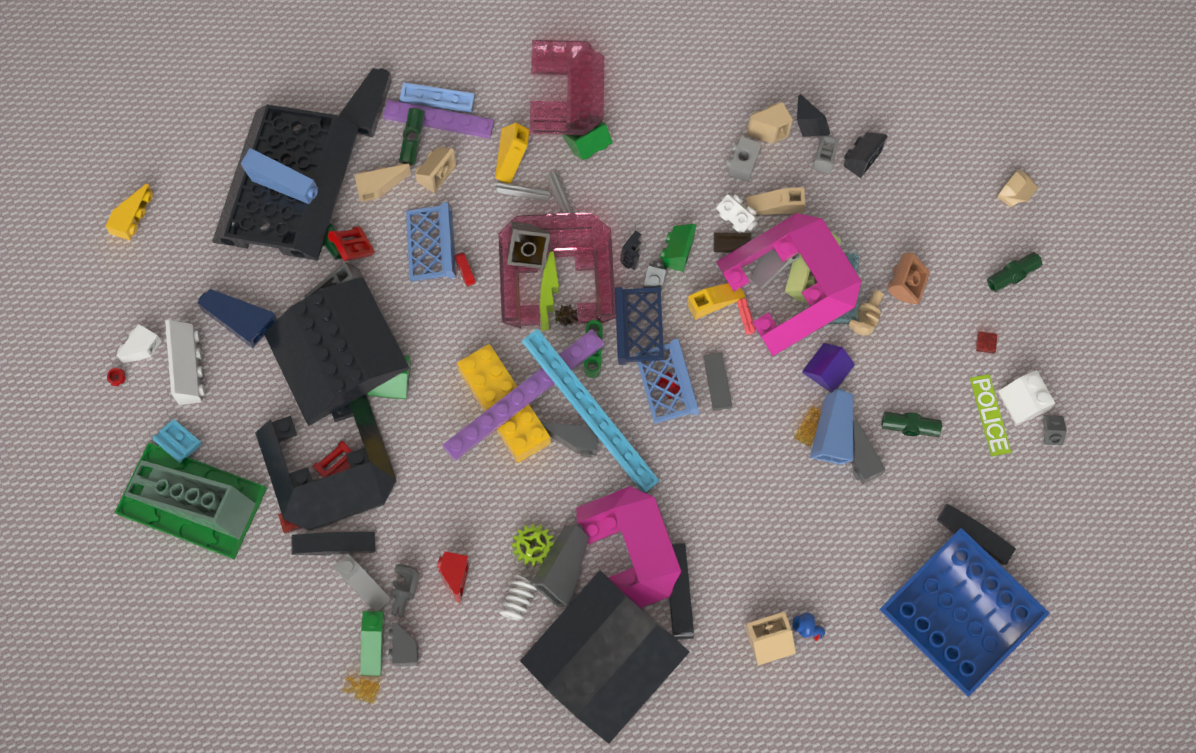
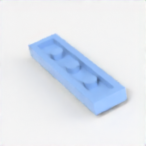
M403 83L400 95V102L472 113L475 93Z

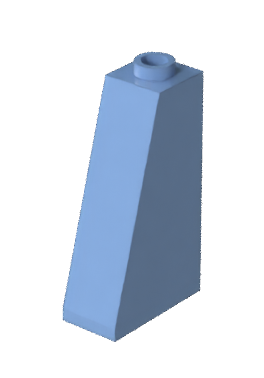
M249 148L241 162L242 167L255 183L308 204L317 196L319 188L313 179Z
M836 389L825 396L810 458L840 465L854 461L853 394L847 393L843 389Z

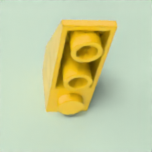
M513 123L501 129L495 173L496 179L511 184L528 146L530 129L518 123Z
M149 184L142 186L113 209L105 226L110 234L131 240L132 236L137 233L138 223L144 217L147 203H150L153 197Z
M729 283L705 288L689 295L687 306L694 319L697 320L746 296L741 288L734 292Z

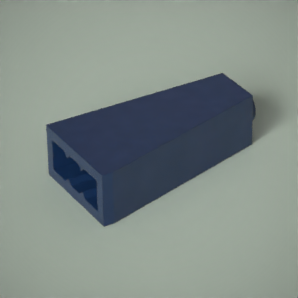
M209 289L207 293H203L198 301V305L203 312L252 349L277 320L275 314L269 310Z

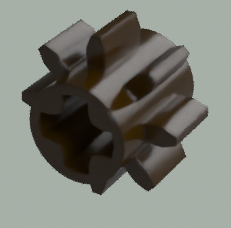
M561 305L559 311L555 310L556 324L560 323L562 328H572L573 323L578 322L577 309L573 310L571 305Z

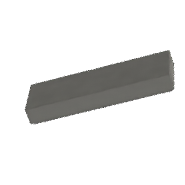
M723 354L703 355L713 411L731 409L732 401Z

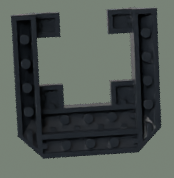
M366 395L357 398L332 413L335 423L354 417L364 448L346 454L350 469L316 481L312 480L308 467L289 473L279 442L297 436L291 416L273 422L270 419L255 432L285 521L311 531L385 505L397 479Z

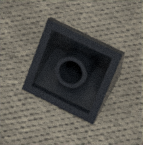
M800 94L797 105V122L802 137L828 136L830 130L826 116Z

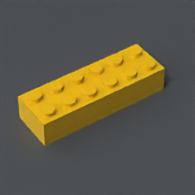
M490 344L457 362V369L484 412L518 387ZM529 404L496 429L517 463L551 444V437Z

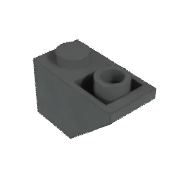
M392 623V629H389V641H392V649H389L388 652L389 661H392L394 667L418 666L417 642L397 623Z

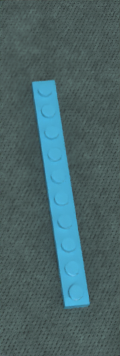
M537 328L521 341L637 487L646 493L658 483L659 479Z

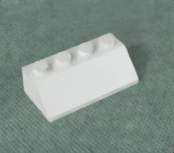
M165 320L171 394L178 405L201 403L205 390L204 385L200 381V378L203 377L202 366H199V360L202 359L201 350L197 347V342H200L199 331L195 330L193 324Z

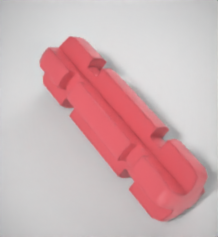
M746 298L739 299L737 305L738 309H740L739 312L745 327V333L747 335L753 334L756 329L754 324H752L753 318L748 307V301Z

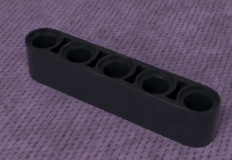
M674 543L672 546L682 572L679 578H677L673 592L669 597L672 634L677 640L694 639L685 543Z

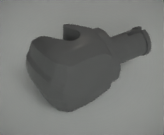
M396 564L394 569L396 574L400 575L406 583L405 585H399V583L393 581L396 589H391L390 592L395 597L391 615L396 616L397 610L400 608L398 617H403L407 600L414 599L420 573L412 566Z

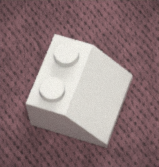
M1037 370L1018 378L998 391L1016 425L1049 411L1055 404Z

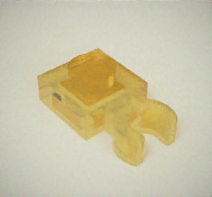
M346 677L345 680L351 682L352 686L349 689L342 688L343 692L347 694L355 692V699L375 704L381 687L380 684L362 678L358 684L353 678Z

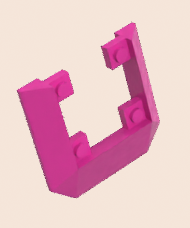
M796 213L716 261L734 292L750 283L742 268L775 249L782 262L800 253L818 282L801 292L810 307L777 327L768 312L752 322L772 356L777 355L856 306L862 281L822 218Z

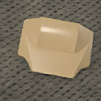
M1019 169L1007 182L997 198L1012 208L1017 203L1028 202L1039 187L1034 183V179Z

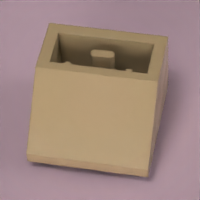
M783 102L772 104L761 112H754L749 119L747 135L772 144L789 137L793 119Z
M785 611L746 624L745 631L757 666L796 654L792 630Z

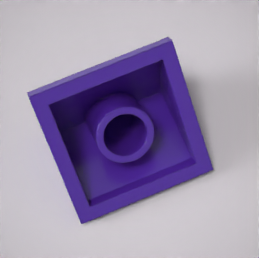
M823 343L802 373L832 393L840 386L855 364L843 347Z

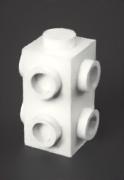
M727 194L716 208L720 212L719 216L725 221L730 220L733 223L732 227L739 233L752 232L757 227V221L760 219L756 216L757 212L752 207H746L742 204L743 200L738 195Z

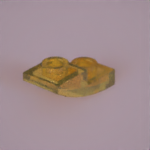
M811 406L794 436L795 440L810 448L817 431L821 415L820 410Z

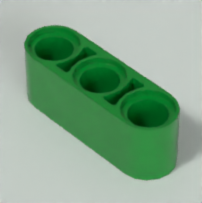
M597 320L589 321L586 324L585 334L591 329H597L599 332L596 334L602 340L603 327L601 322ZM602 348L584 361V373L589 378H596L601 372ZM594 364L597 366V369L590 370L588 366Z

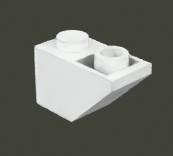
M138 324L129 333L125 344L119 347L116 356L124 364L149 358L162 341L157 334Z

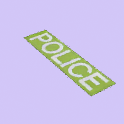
M990 374L970 377L991 457L1012 453Z

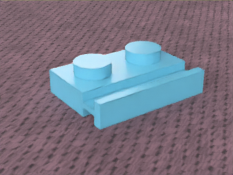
M175 419L163 427L156 436H153V441L179 463L202 446L201 441Z

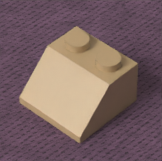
M437 147L434 152L431 151L425 163L419 165L416 169L417 183L435 194L456 167L454 150L452 148Z

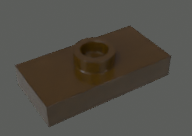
M714 233V252L731 253L751 241V233Z

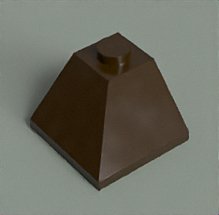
M511 221L508 237L507 265L544 269L550 232L532 224Z

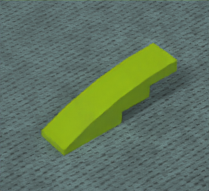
M554 252L549 253L541 284V331L549 330L547 312H554L552 294L559 293Z

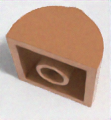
M914 253L902 254L898 265L894 266V277L888 283L890 294L900 301L920 304L930 271Z

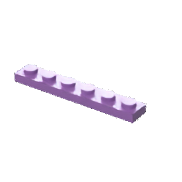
M387 100L383 114V118L386 120L406 123L409 108H418L425 111L424 127L491 138L494 119Z

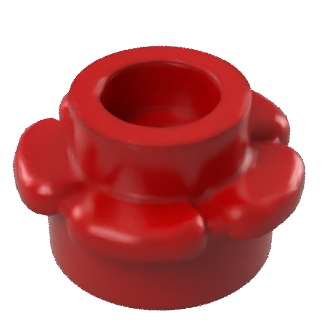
M112 368L107 374V381L112 386H119L126 380L124 370L119 368Z

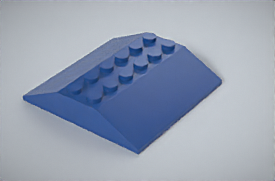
M962 528L879 609L967 697L1050 614Z

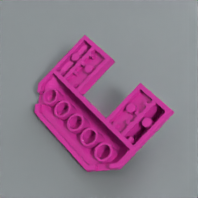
M629 486L576 508L577 523L582 526L584 532L589 536L587 544L590 545L622 532L634 567L608 578L641 608L671 596L676 580L682 571L655 497Z

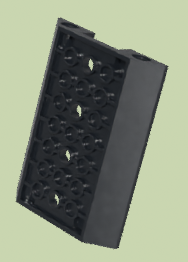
M269 104L256 110L212 242L248 249L249 244L279 248L283 255L318 261L359 127L334 114ZM298 124L302 125V127L299 130H293L294 126ZM249 148L313 179L319 188L317 196L312 199L310 204L283 193L273 197L272 193L275 190L253 182L242 167L241 162ZM286 157H291L290 162L282 163ZM270 224L267 230H261L262 225Z

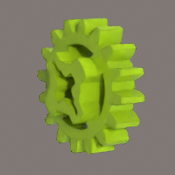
M532 523L531 528L524 525V531L518 529L517 533L519 536H513V540L516 542L512 543V548L516 549L513 551L514 556L519 555L518 562L525 560L524 566L532 563V567H535L537 562L541 566L542 560H545L550 548L554 544V542H550L553 540V535L548 536L549 529L543 531L542 525H539L538 528H535L534 523ZM541 536L545 539L547 546L541 542ZM536 542L537 546H534L533 549H531L530 544ZM520 545L526 549V554L521 551Z

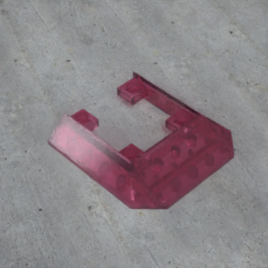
M592 213L518 215L511 220L513 222L532 224L550 232L546 258H548L550 252H554V257H575V271L594 270L595 303H577L578 324L588 323L591 320H597L602 324L616 318L611 229ZM510 221L498 233L502 323L521 329V326L540 325L539 305L520 306L519 273H538V268L507 265Z

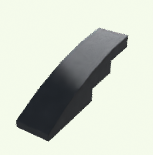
M949 504L944 506L937 518L938 522L954 534L962 528L1002 565L1008 564L1016 550L1015 547L986 526Z
M323 532L291 535L292 555L331 556L332 554L375 552V532Z

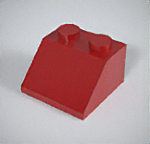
M444 551L443 557L440 556L438 559V572L441 574L442 580L456 602L461 603L470 566L469 559L465 555Z

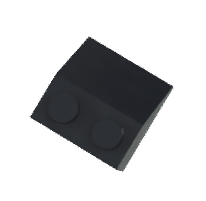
M866 132L863 137L860 136L856 140L854 149L847 151L844 156L845 162L843 166L862 178L882 153L888 136L881 133Z

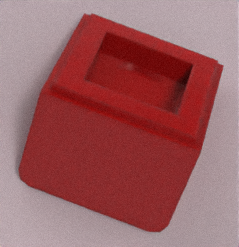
M668 371L664 374L670 378L673 377ZM661 377L657 386L665 389L670 381ZM673 382L667 391L676 395L681 388Z

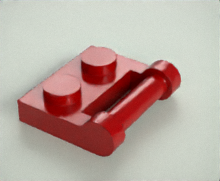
M360 226L353 227L350 230L339 232L334 230L328 233L329 240L334 242L344 261L369 257L375 253ZM348 237H354V238H356V239H350V240H345V241H343V238H348Z
M342 440L324 459L312 465L322 478L350 469L347 456L345 455L330 469L324 470L342 452L345 454L353 452Z

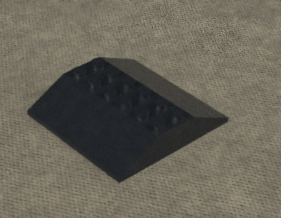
M363 277L320 289L289 307L264 333L308 426L410 369Z
M599 570L523 656L520 662L577 719L610 744L690 651Z

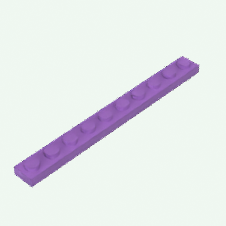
M590 330L560 353L559 356L572 371L602 348L604 342L593 330ZM541 368L443 444V448L454 461H457L555 383L544 369Z

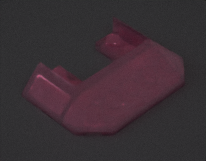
M532 40L531 74L568 75L567 101H530L529 134L586 135L604 120V56L592 49V46L587 41Z

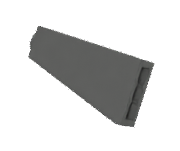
M577 524L564 525L531 582L556 607H568L572 601L589 536L584 532V529Z

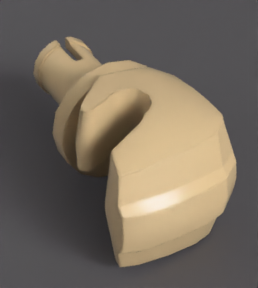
M873 290L868 303H861L860 311L850 320L849 327L856 334L870 336L874 332L881 315V311L878 309L884 297L881 291Z

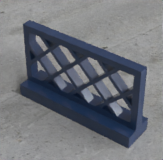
M615 287L617 356L619 365H626V362L664 360L661 287L637 289ZM649 293H657V299L652 304L645 299ZM635 294L639 299L632 305L627 300V295ZM642 300L649 306L644 313L636 308ZM651 309L658 313V317L653 322L646 316ZM633 310L640 315L634 323L628 318V315ZM643 318L650 323L644 331L637 326ZM652 327L659 331L654 340L646 334ZM633 328L641 333L635 341L629 336V332ZM643 336L651 341L645 349L638 344V341ZM655 345L660 349V355H651L647 351ZM634 346L642 351L638 356L630 357L629 351Z

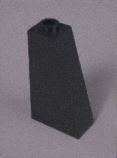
M372 68L339 114V117L358 126V134L374 137L392 82L390 72L385 69Z

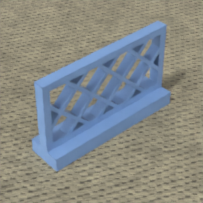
M444 202L441 203V206L406 211L410 281L440 277L456 278L453 215L449 203ZM439 212V218L435 222L428 218L432 213ZM420 215L422 219L416 225L411 222V216ZM425 221H428L432 226L424 232L420 229V226ZM436 227L440 230V235L433 239L429 234ZM417 230L423 234L418 242L412 239L413 234ZM426 238H429L433 243L426 250L421 246V243ZM438 245L441 248V252L435 257L430 251ZM419 247L424 253L419 259H416L413 253ZM427 255L434 259L428 267L422 263ZM437 262L442 265V272H433L431 269ZM419 264L425 268L422 274L414 275V270Z
M678 338L671 340L669 344L663 345L664 351L670 349L671 355L667 361L660 360V362L665 364L660 372L652 368L656 361H651L649 366L642 362H637L654 424L691 413L692 416L700 414ZM658 347L649 349L647 351L651 355H654L655 353L656 355H660V349ZM668 366L676 371L672 378L664 375ZM650 371L658 375L654 383L646 380ZM661 377L670 381L665 389L657 386ZM673 382L681 388L677 395L667 391ZM654 388L663 392L658 401L651 397ZM666 394L675 398L670 407L661 403ZM679 400L685 403L686 409L677 411L673 407ZM659 405L667 409L666 414L661 417H657L655 413Z

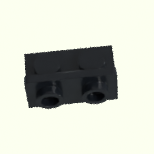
M636 230L622 247L620 256L622 265L634 271L638 266L640 257L638 254L640 251L639 247L642 244L640 241L642 234Z

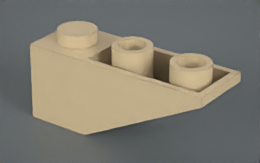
M400 163L394 167H381L374 171H361L355 174L360 202L379 199L411 174L409 164Z
M783 188L746 197L747 207H752L757 212L756 215L803 214L806 205L804 188Z

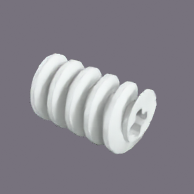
M518 575L515 577L518 581H513L512 583L514 588L509 589L511 595L506 596L508 603L502 604L505 610L499 611L504 617L515 621L517 619H524L520 612L528 611L523 607L524 605L531 604L527 597L534 598L530 591H537L531 584V581Z

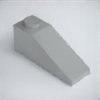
M349 554L333 567L335 572L374 611L380 612L391 601V598Z

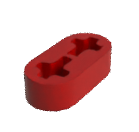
M464 252L454 255L466 287L476 284Z

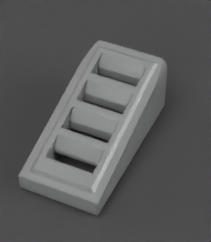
M821 136L813 165L814 170L830 174L839 139Z

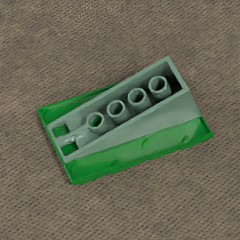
M148 442L114 513L125 519L235 560L267 488L189 457H185L179 463L162 447Z

